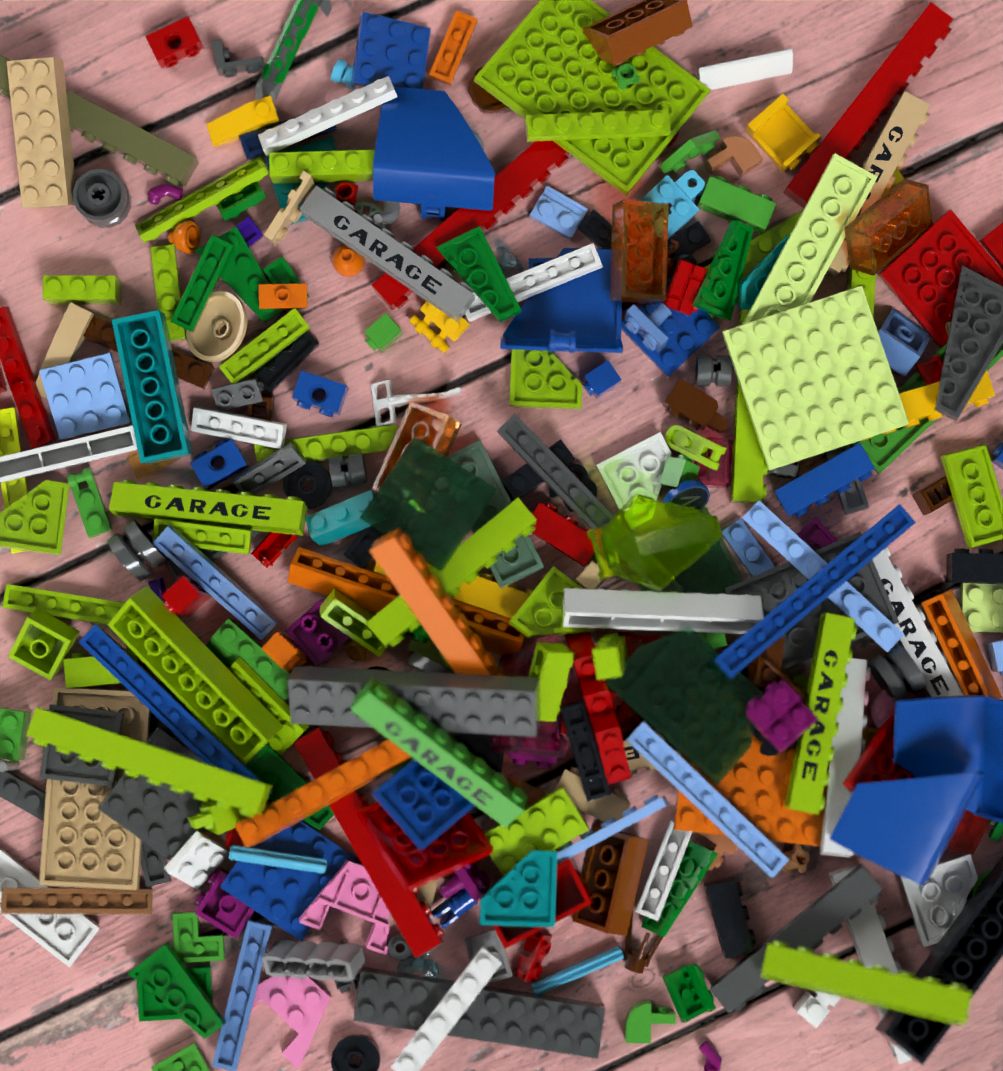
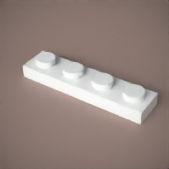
M197 406L193 408L191 431L281 449L285 443L287 424Z

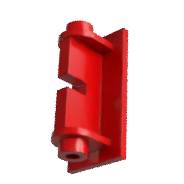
M270 532L251 554L268 568L270 565L273 566V563L282 554L281 550L283 548L287 549L298 537L293 534Z
M539 931L527 938L523 950L530 952V956L520 955L515 971H517L515 976L524 979V982H535L540 977L544 956H547L551 949V935H541L542 932Z

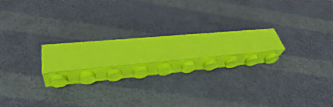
M35 708L26 736L34 738L33 743L47 747L49 743L56 746V751L68 755L73 751L79 754V759L92 762L93 759L102 761L101 766L111 770H115L117 766L125 769L124 774L135 778H138L139 774L146 776L149 783L161 786L163 782L171 785L170 790L184 794L185 790L193 792V798L206 802L210 798L217 801V806L229 810L231 806L240 808L239 813L249 817H254V814H263L272 785L44 708Z

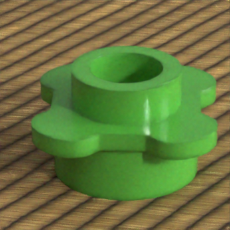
M624 63L619 68L615 67L612 70V76L617 79L618 87L621 89H626L628 85L639 82L640 77L636 74V69L631 63Z

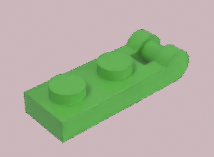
M91 467L83 469V472L78 474H68L67 480L76 500L88 538L113 531ZM87 481L89 487L81 489L79 483Z

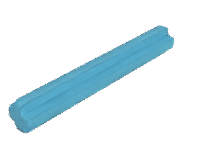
M232 845L229 851L230 860L316 873H325L327 867V860L323 858Z
M615 946L532 983L534 993L539 996L624 958L623 952L619 946Z

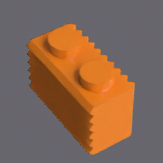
M276 632L262 647V650L282 669L292 673L295 666H306L307 655L290 638L280 632Z

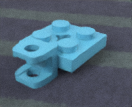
M694 170L686 172L676 182L666 175L632 209L659 238L662 237L669 240L700 211L693 202L705 190V182ZM690 182L697 183L693 188L688 186ZM670 203L672 205L670 208L672 213L669 215L664 213L662 215L660 213L662 209L660 205Z

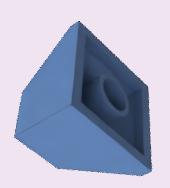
M894 308L891 309L878 331L890 368L904 377L921 357L931 338L922 327Z

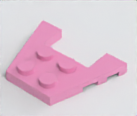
M347 860L299 917L298 922L320 930L329 907L332 906L373 922L364 947L387 955V935L389 934L390 926L388 924L389 910L364 866Z
M288 975L284 977L271 976L258 984L253 1007L262 999L298 1033L281 1053L298 1069L331 995L310 976L302 979L293 978Z

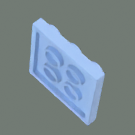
M111 352L39 370L60 440L131 422Z

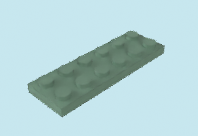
M481 440L437 460L473 534L512 503ZM522 535L515 541L517 545L508 553L501 552L497 556L498 561L490 567L500 589L544 568L529 536L524 538Z

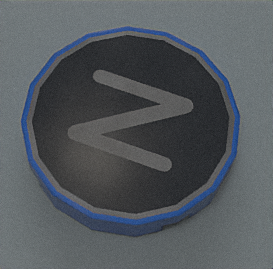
M689 480L679 484L680 487L676 490L672 488L664 497L662 504L667 516L671 519L681 520L701 511L708 503L710 497L709 490L703 482Z

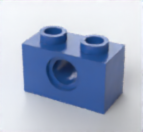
M301 370L292 399L297 402L296 406L307 410L314 407L320 409V414L328 417H333L334 414L340 416L349 388L347 385ZM317 390H324L326 392V397L322 401H316L313 398Z
M224 439L215 444L216 448L208 453L203 451L194 457L195 461L190 463L205 489L210 490L250 467L233 439L229 441ZM217 457H223L225 460L223 467L220 469H215L213 466V461Z

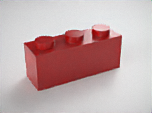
M548 502L544 505L539 503L532 513L537 519L534 525L536 529L532 534L585 567L601 542L597 539L598 536L588 528L585 531L577 526L579 522L572 517L566 515L564 518L557 514L558 509Z
M182 576L162 595L165 600L163 605L172 614L175 613L181 616H191L211 598L192 578Z

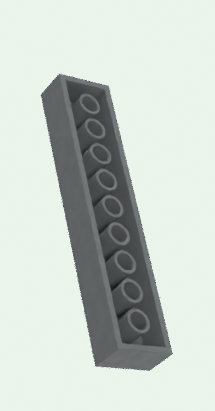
M295 666L288 678L291 724L373 728L350 709L355 696L374 678L386 685L391 692L404 699L413 709L425 715L430 722L446 732L537 737L540 725V678Z
M363 967L360 974L353 1021L418 1031L456 981ZM484 986L447 1035L598 1059L605 1006L600 1003L542 994L538 996L535 993Z

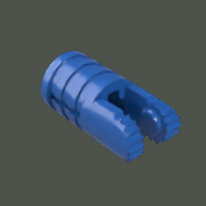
M462 888L433 909L432 915L434 918H438L451 909L452 911L440 920V925L446 928L479 902H474L468 891Z

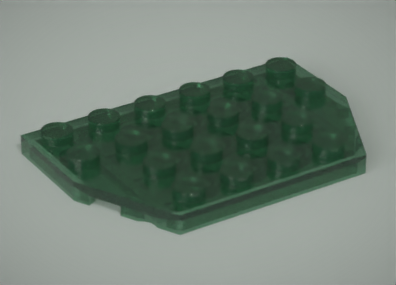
M688 627L638 647L625 661L626 670L621 677L610 678L606 685L709 779L718 785L750 748L755 726L746 718V711L748 710L746 706L756 697L760 700L764 693L740 672L729 679L714 661L720 654Z

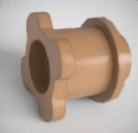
M793 844L792 850H780L789 859L781 868L782 871L791 873L794 869H798L800 873L806 872V865L810 861V855L802 849L801 844Z

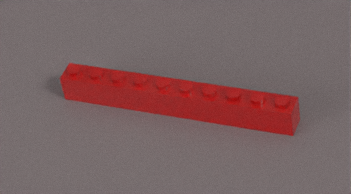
M932 2L927 6L783 192L802 208H805L833 154H837L848 161L852 159L849 154L853 149L856 151L860 149L866 141L863 136L868 130L871 133L880 123V120L877 119L882 112L888 113L895 103L892 101L893 97L896 94L901 96L909 86V83L906 82L911 75L916 77L924 66L921 64L922 60L925 57L930 59L938 47L935 44L939 38L944 41L951 32L952 28L949 25L954 20L951 16Z
M535 141L495 176L494 201L491 211L459 208L413 248V252L419 257L421 255L428 257L434 263L432 266L438 270L444 269L443 265L448 261L437 250L438 246L479 226L482 231L485 229L488 231L497 224L499 216L503 213L505 215L509 214L516 207L514 204L520 198H527L534 191L532 187L538 182L544 183L552 175L550 172L556 166L561 168L569 160L568 156L570 153L554 141ZM384 273L372 284L373 290L391 310L396 307L400 309L409 300L407 297L413 293V291L387 273Z
M321 728L315 729L294 742L314 780L347 763L341 752L336 753L332 744L335 741L329 731L324 732ZM355 790L329 806L415 958H418L444 942L442 937L445 934L438 922L434 924L429 915L432 914L429 905L426 901L421 902L417 895L420 892L419 888L406 892L358 818V810L371 804L364 793L360 795L358 790Z

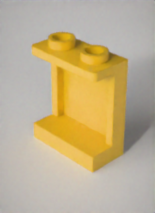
M784 94L779 96L753 119L745 130L750 138L782 172L788 168L793 170L801 163V156L806 152L810 155L819 146L817 142L821 137L819 133L814 134L787 105L789 99Z

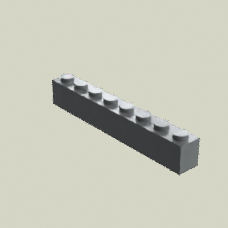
M861 863L753 952L712 983L710 991L728 1013L734 1009L736 1012L741 1010L748 1003L746 999L752 994L755 997L761 994L767 988L765 984L770 981L760 978L768 944H773V941H780L789 944L788 948L797 950L798 947L811 948L812 950L817 949L824 942L823 937L828 933L834 935L843 927L841 924L848 917L852 920L862 912L861 907L867 902L872 904L881 897L880 892L883 890L881 884L866 866Z

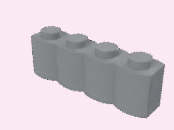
M291 940L276 941L262 958L266 974L273 977L288 975L293 978L302 979L310 976L317 980L333 978L338 981L352 980L366 962L362 946L354 943L342 945L333 942L317 944L312 941L295 943Z

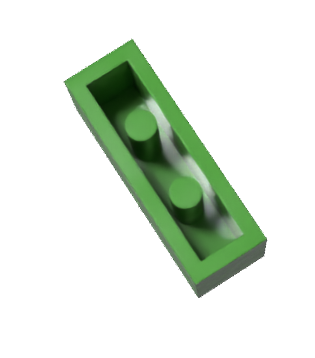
M710 176L697 207L730 222L739 220L754 228L753 231L763 234L777 203L773 202V199L767 195L759 194L758 196L751 193L750 189L745 186H733L723 177L715 176L714 178Z

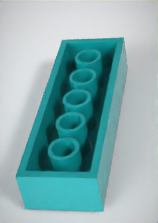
M156 310L113 319L112 324L140 463L147 465L193 455L165 313Z

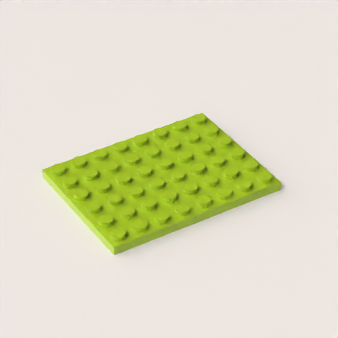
M540 0L474 78V82L523 119H525L526 115L668 109L671 129L669 136L554 141L627 196L706 99L711 89L653 46L646 49L645 53L626 59L625 63H631L635 67L636 74L639 75L640 79L637 84L632 83L626 89L619 88L617 79L612 76V70L615 67L619 68L620 65L614 66L601 60L583 31V28L611 14L592 0Z

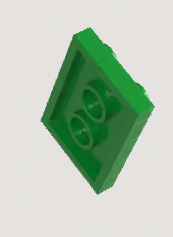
M212 966L187 967L213 1003ZM137 980L139 1022L180 1019L181 1016L173 1009L167 1008L159 997L147 991L144 985Z

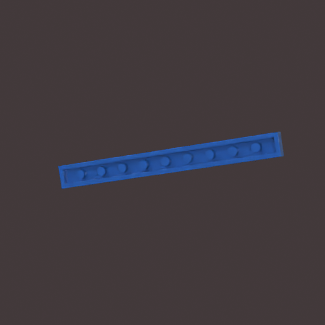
M900 504L897 505L714 659L716 664L731 679L916 522Z
M95 624L79 641L92 656L204 763L263 782L98 624ZM270 790L268 798L273 794L272 790Z

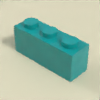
M369 490L305 517L311 539L322 547L385 521L387 518L380 498L372 490Z

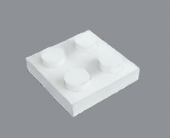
M196 831L164 869L168 874L198 890L229 855V851L221 844Z

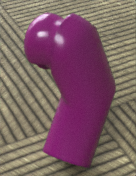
M162 183L149 189L147 200L153 205H157L161 198L165 196L180 200L183 195V189Z
M706 1040L699 1046L700 1051L706 1057L704 1071H720L722 1058L709 1041Z

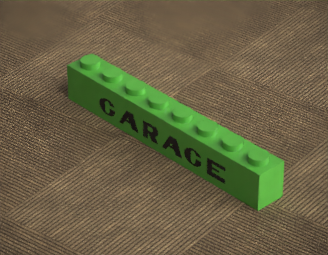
M373 678L355 696L350 709L353 713L506 828L524 812L528 796L520 788L512 785L502 774L497 773L486 765L482 759L469 752L463 744L456 742L446 731L438 728L425 715L413 709L404 699L391 692L386 685Z

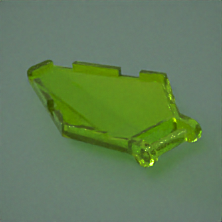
M640 494L632 496L605 527L587 531L588 538L592 540L600 571L598 572L599 580L617 576L656 591L663 590L675 580L678 574L689 568L710 550L712 545L722 538L720 524L716 515L712 516L701 513L700 510L670 502H658L654 498Z

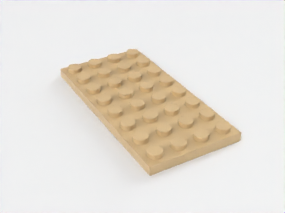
M53 689L52 704L124 713L122 735L145 743L148 741L151 711L130 691ZM117 767L115 784L125 769ZM47 779L39 885L139 890L142 840L97 809L113 787Z

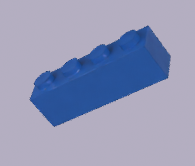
M859 443L775 490V493L787 515L790 517L795 515L798 518L809 512L807 507L816 503L817 506H820L829 501L828 495L836 491L838 494L849 490L852 488L850 483L859 479L861 483L872 477V471L875 470V467L862 444Z

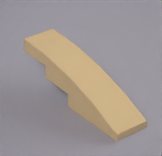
M70 302L48 349L41 369L76 361L74 358L85 339L83 335L94 315L93 313ZM39 372L36 385L40 396L47 399Z

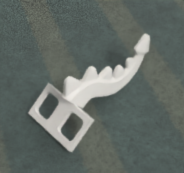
M391 380L371 384L376 427L397 423L395 407L449 398L461 394L462 388L458 387L441 393L393 396ZM385 384L387 397L378 399L377 387ZM389 408L390 421L382 423L380 410Z

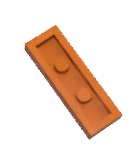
M458 10L455 11L429 73L430 78L450 86L452 85L478 23V18Z

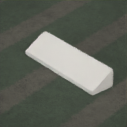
M786 49L700 67L697 73V80L709 89L714 90L790 74L793 70L792 49Z
M670 820L635 911L656 921H659L692 835L691 831L674 830V820Z

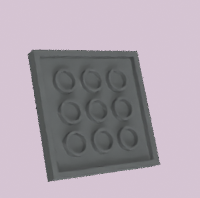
M156 728L146 742L203 762L160 728ZM123 773L97 809L170 861L196 831L200 833L204 831L205 826L198 829L191 827L188 817L201 812V803L205 801L193 798V792L185 790L184 794L170 790L171 785L162 782L161 786L147 782L148 777L139 774L138 778Z

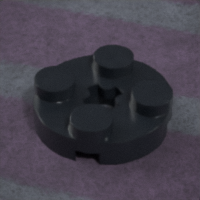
M306 460L305 465L284 477L283 489L287 497L301 498L308 509H314L323 505L329 498L332 490V481L328 471L317 462ZM310 478L314 488H310L306 492L305 488L301 487V483L306 482V479Z
M354 1034L346 1036L337 1043L333 1050L331 1059L332 1070L378 1071L381 1058L380 1051L377 1045L366 1035ZM352 1054L362 1057L360 1066H357L355 1063L350 1064L349 1061L352 1059Z

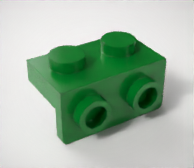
M696 963L685 964L662 976L681 1022H688L704 1012H712L716 1009L713 994L708 990L704 981V973Z

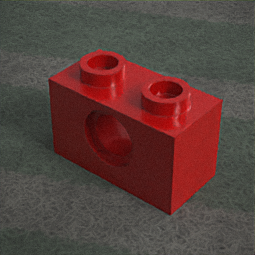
M189 16L145 36L161 69L173 67L178 64L179 60L185 57H194L200 53V50L204 49ZM174 41H181V45L178 48H171V44Z

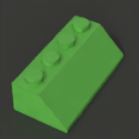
M228 618L211 637L206 647L228 669L241 657L287 703L289 700L288 678L291 673L282 669L262 650L263 646L233 619Z

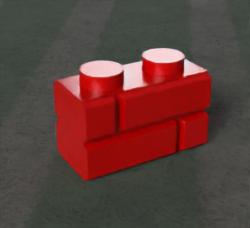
M679 260L663 304L669 310L686 316H691L692 312L696 313L698 308L692 306L704 281L707 269Z

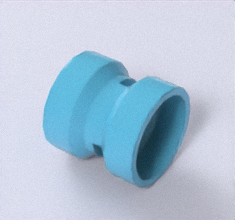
M339 58L333 68L331 81L336 83L342 82L347 88L354 90L357 85L351 84L353 66Z

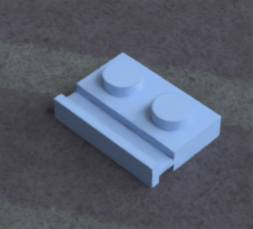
M546 186L543 194L531 211L530 217L571 240L585 214L588 212V208Z

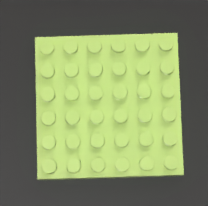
M862 286L722 332L769 471L909 425Z

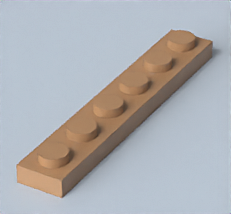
M2 888L1 914L152 915L153 889Z

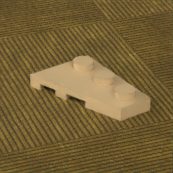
M305 171L299 177L303 180L299 188L292 189L288 195V206L286 209L281 208L264 234L267 241L274 246L278 241L282 242L288 234L287 228L290 224L298 221L302 215L299 208L316 186L312 176Z

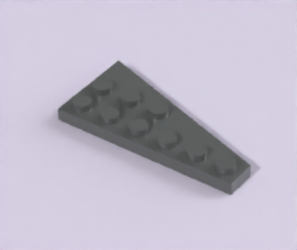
M962 266L934 409L954 421L958 420L1003 343V287Z

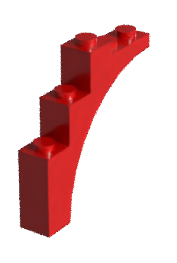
M590 632L564 634L568 649L574 653L573 666L587 708L608 785L630 779L632 777L624 743L613 710L609 690L605 679L597 680L592 652L595 645Z

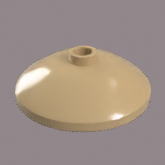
M216 291L212 293L194 333L186 330L188 346L195 356L204 361L218 362L228 358L237 350L243 341L247 329V313L242 301L229 292Z

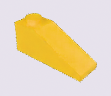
M268 96L249 102L207 123L206 126L213 147L239 140L240 135L278 123L280 120L272 97Z

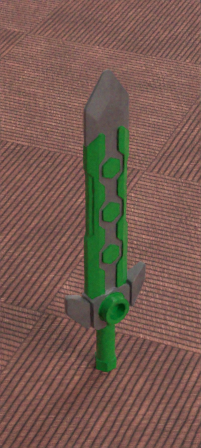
M330 0L295 1L280 38L255 86L256 100L271 96L272 100L277 98L298 49L317 14L318 7H321L326 17H328L332 9Z

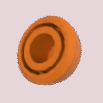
M184 221L169 232L170 243L174 244L179 251L185 254H193L198 249L201 235L194 221Z
M343 244L334 251L332 264L335 271L340 275L352 277L362 271L365 265V258Z

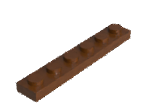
M93 316L83 335L85 339L118 353L113 324ZM172 349L178 379L205 390L214 367Z

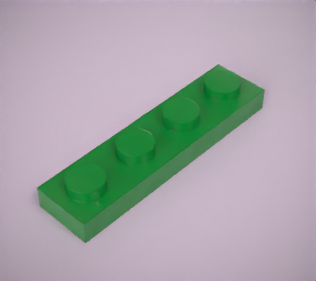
M211 235L170 322L194 333L233 251L234 245Z

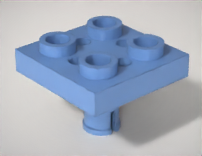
M661 303L656 310L646 317L633 304L626 312L624 320L627 323L625 326L634 335L638 333L644 339L642 341L643 344L650 351L655 349L659 353L666 346L669 338L658 327L671 316L672 312Z

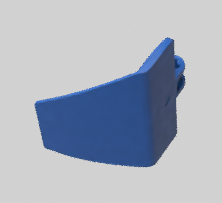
M393 86L398 97L383 103L381 107L373 161V199L421 204V219L435 217L445 221L447 207L491 211L494 201L495 171L473 131L447 93L439 90Z
M563 248L557 258L580 248ZM596 249L603 266L602 268L527 298L521 307L522 312L514 317L502 334L500 349L547 350L554 353L555 351H567L569 353H575V351L623 353L621 341L623 250Z
M967 695L897 700L895 703L893 762L916 778L972 773L978 770L985 772L967 810L974 815L1003 823V699L986 695Z
M978 770L972 773L857 784L830 836V840L920 885H925L929 882L951 838L954 837L955 831L960 821L964 818V813L977 791L985 772Z

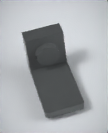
M221 40L212 41L215 64L219 76L230 78L237 76V73L247 72L254 74L264 69L265 61L263 57L230 62L229 48L224 47Z

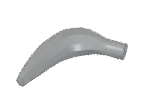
M383 201V212L374 215V222L395 223L400 213V202Z

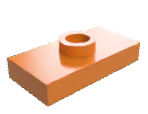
M307 283L258 284L259 309L308 308Z

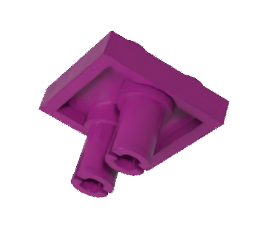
M320 599L285 630L316 667L321 665L351 638L320 617V606L324 602L323 599Z
M476 861L455 870V874L443 881V884L439 886V890L445 899L462 888L468 891L474 902L486 894L490 888L488 884L490 880L483 870L480 871L475 864Z

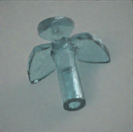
M502 246L497 248L498 251L504 253L499 265L503 274L511 267H515L519 273L524 272L523 265L509 249Z
M431 950L418 958L409 956L401 960L397 966V971L400 973L410 974L415 970H421L422 974L428 978L439 977L437 963L434 960H425L424 958Z

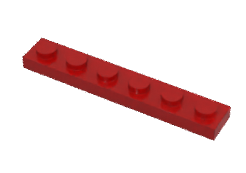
M3 306L0 308V361L31 449H36L56 441L10 309Z

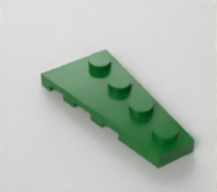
M739 220L730 222L692 306L722 320H731L754 228Z
M235 227L219 236L218 238L234 245L220 277L264 323L283 313L284 309H259L258 284H269L238 228ZM207 244L201 246L195 251L200 256H202Z
M689 840L659 921L645 916L641 927L665 937L718 853Z

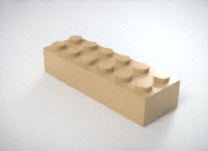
M47 57L7 61L22 208L75 205L73 202V188L76 182L63 59Z

